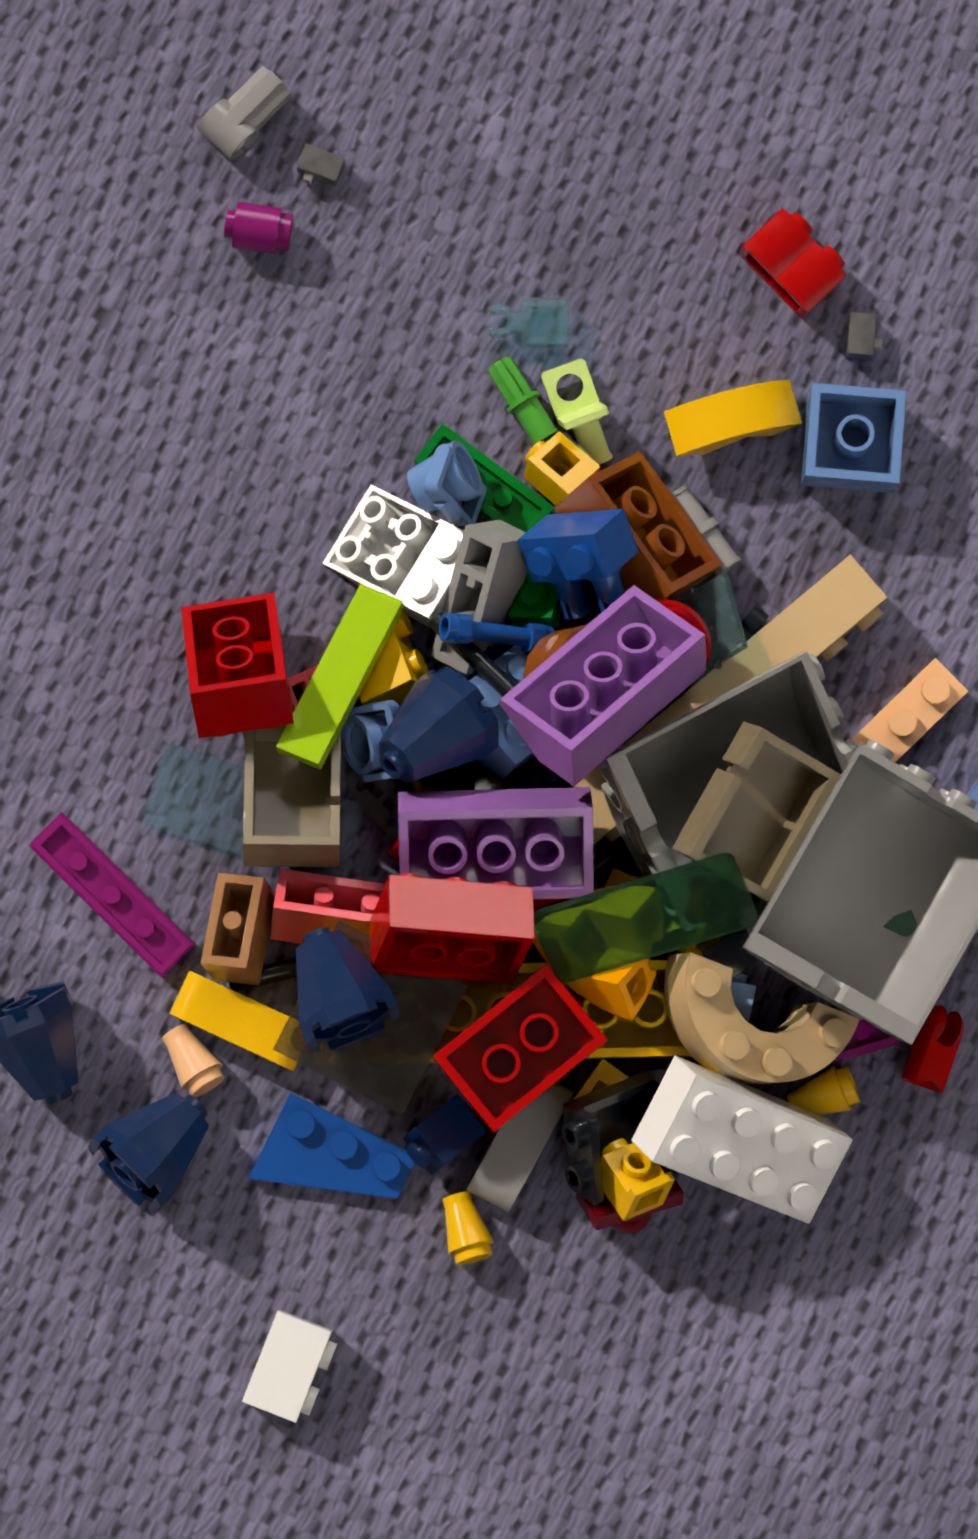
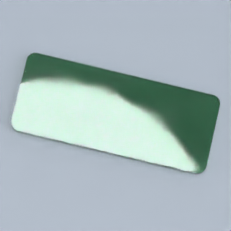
M725 852L535 910L534 931L554 974L561 982L568 983L751 928L756 925L759 918L757 908L735 857Z

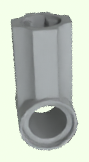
M262 66L230 99H221L212 106L200 120L197 129L230 161H233L244 152L241 149L243 146L248 149L259 135V129L291 98V92L271 70Z

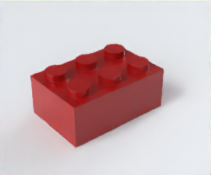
M275 593L181 607L189 690L199 739L213 736L222 737L231 733L256 729H272L281 725L294 724Z
M415 873L389 875L370 919V965L377 973L513 984L534 941L533 887L517 886L509 881H499L493 884L469 882V880L462 877L447 879L422 878Z
M545 964L432 1057L494 1133L608 1039L548 965Z

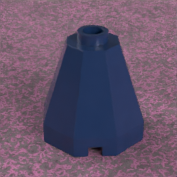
M449 666L441 668L437 672L436 669L430 670L414 683L379 742L380 764L384 771L394 779L410 782L484 758L499 746L498 719L492 709L484 714L478 703L485 699L479 688Z
M322 927L303 936L302 940L304 943L296 948L299 1024L311 1053L321 1052L318 1046L320 1042H327L330 1050L342 1049L377 1035L384 1030L385 1025L382 1019L390 1014L393 1022L401 1017L391 988L342 931L331 932L329 927Z
M64 981L27 991L28 997L14 1001V997L0 1002V1063L34 1101L45 1099L48 1105L73 1094L71 1087L78 1083L72 1000Z
M173 1093L107 1124L92 1138L87 1148L92 1156L100 1150L104 1156V1159L98 1164L102 1172L132 1202L139 1206L146 1199L152 1202L147 1210L155 1215L169 1202L209 1127L205 1120L208 1114L204 1106L193 1096L187 1095L184 1098L177 1093Z

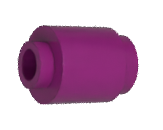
M238 201L236 210H227L224 237L232 238V248L276 254L277 250L288 251L292 233L293 214L283 213L281 207Z

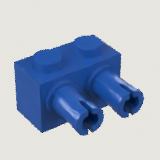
M624 509L548 514L518 539L532 583L549 582L553 584L564 619H570L571 617L578 619L586 616L593 610L582 579L591 581L601 613L625 593L619 571L628 560L638 553Z

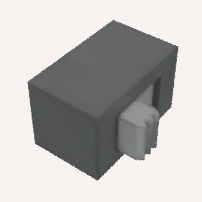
M306 143L297 164V172L304 175L303 182L310 184V186L314 179L336 187L345 166V158Z
M850 313L845 358L871 360L873 350L879 351L882 349L883 340L875 338L876 314Z

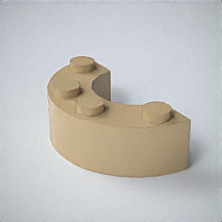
M692 952L669 955L664 979L665 1002L670 1022L679 1041L687 1052L704 1068L744 1084L781 1083L803 1079L815 1074L829 1065L844 1050L858 1025V1018L815 1002L795 1005L787 1021L773 1032L760 1031L748 1023L735 1006L731 990L733 968Z

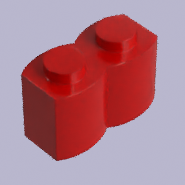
M782 208L742 245L739 254L760 278L770 285L775 293L801 319H804L844 281L847 276L842 269L845 266V262L832 247L826 245L822 248L810 236L813 230L800 214L793 212L790 215Z

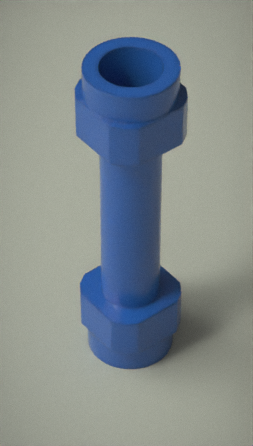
M444 613L439 623V637L441 641L468 644L470 640L515 645L521 646L522 652L530 653L540 639L554 632L552 626H546L545 624L527 623L523 627L473 621L471 615L460 613Z

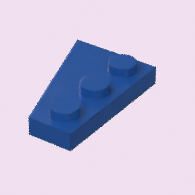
M290 1093L248 1179L398 1199L415 1163L410 1158L406 1149Z

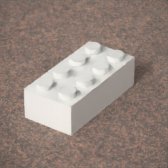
M674 1055L631 1141L652 1162L810 1224L853 1139L826 1117Z

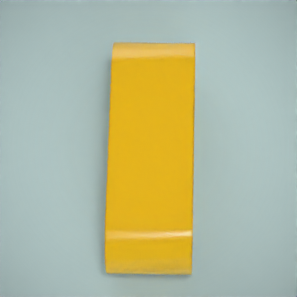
M188 971L169 1012L170 1015L230 1043L232 1042L291 1071L295 1070L307 1044L298 1020L192 971Z

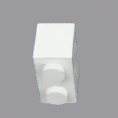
M278 1310L242 1402L295 1423L300 1413L309 1416L320 1390L311 1386L318 1368L327 1371L337 1343L329 1341L333 1330Z

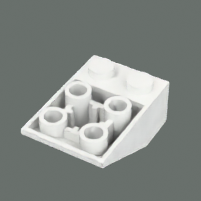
M370 485L322 564L358 586L363 584L402 600L406 614L429 627L432 618L443 611L464 530Z

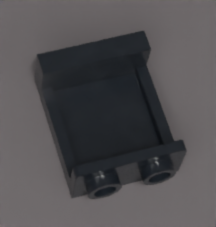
M655 1067L563 1103L564 1124L562 1126V1135L566 1143L568 1164L565 1169L566 1180L574 1192L594 1205L604 1201L601 1153L606 1146L621 1138H624L628 1144L633 1143L631 1140L666 1073L660 1067ZM667 1168L668 1170H670V1171L673 1172L674 1174L680 1173V1172H677V1171L672 1170V1169H670V1168Z

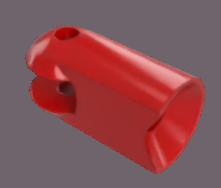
M936 1005L932 1008L912 1044L901 1079L932 1091L944 1092L964 1032V1021L960 1013L952 1011L947 1014L945 1007L942 1005Z

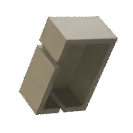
M743 721L722 760L730 765L726 771L719 768L716 769L672 849L715 872V874L746 892L769 902L841 774L766 729Z
M286 725L272 729L245 731L244 866L340 867L341 732L322 769L319 770L278 753L276 745Z

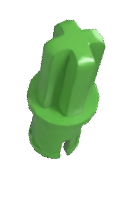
M508 356L495 362L489 368V375L509 405L507 408L508 414H515L531 439L532 445H535L538 441L544 440L547 442L559 430L554 426L539 402V391L531 389L511 357Z

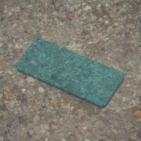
M168 746L164 751L143 818L145 823L150 827L244 856V767L180 746ZM340 797V867L280 868L342 877L362 816L361 805Z

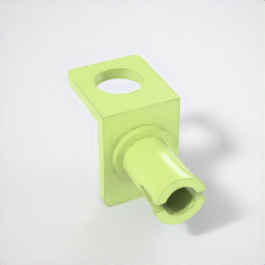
M580 358L543 372L541 379L557 423L565 430L573 429L579 448L598 465L611 460L613 456L609 451L599 419L609 414V410L606 405L599 401L585 360ZM566 374L577 375L583 385L580 396L572 401L563 400L557 394V382Z

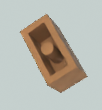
M218 873L200 962L215 981L260 985L275 900V892L264 877Z

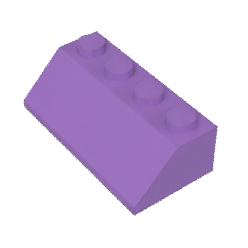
M633 585L500 699V705L538 761L572 786H575L706 672L705 634Z
M590 787L398 792L400 874L415 873L422 878L434 879L462 877L469 880V882L491 884L499 881H509L517 886L533 887V899L594 898L593 804Z

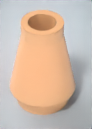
M181 1024L171 1029L162 1037L167 1046L182 1090H188L190 1095L195 1098L211 1091L224 1080L225 1077L220 1070L223 1064L190 1031L187 1024Z

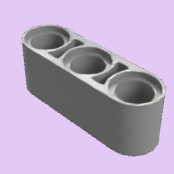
M556 1082L505 1123L497 1132L466 1191L508 1213L563 1113V1103L570 1100L574 1091Z

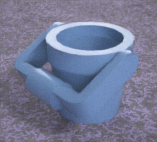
M454 440L448 444H441L435 450L434 455L407 472L409 488L417 504L426 513L439 510L456 526L475 524L487 492V487L482 482L475 461L462 443ZM464 501L463 507L460 506L459 502Z
M394 700L353 706L349 714L350 716H348L341 730V742L345 757L351 768L356 773L362 775L363 782L392 778L384 770L379 771L382 769L379 742L400 709L399 704ZM384 710V712L369 713V714L366 713V712Z

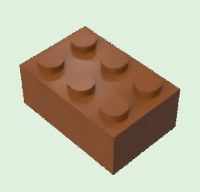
M641 451L588 477L554 507L558 514L612 509L625 510L638 549V553L628 560L619 571L625 592L635 585L653 599L676 601L691 592L723 565Z

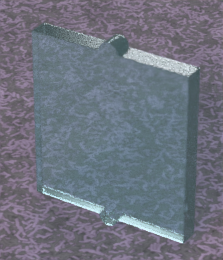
M721 573L700 587L692 586L690 593L677 600L693 609L703 619L709 630L712 647L706 672L712 668L720 669L722 662L748 648L728 574Z

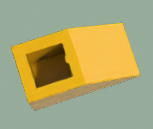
M404 610L359 695L363 705L394 700L400 707L414 683L428 672L423 656L416 648L413 649L409 635L413 633V627ZM378 710L373 712H384V710Z

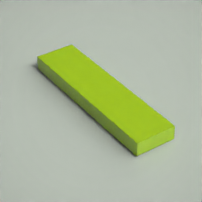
M363 584L359 585L293 712L294 724L286 725L276 745L278 753L316 769H322L405 608L402 600Z

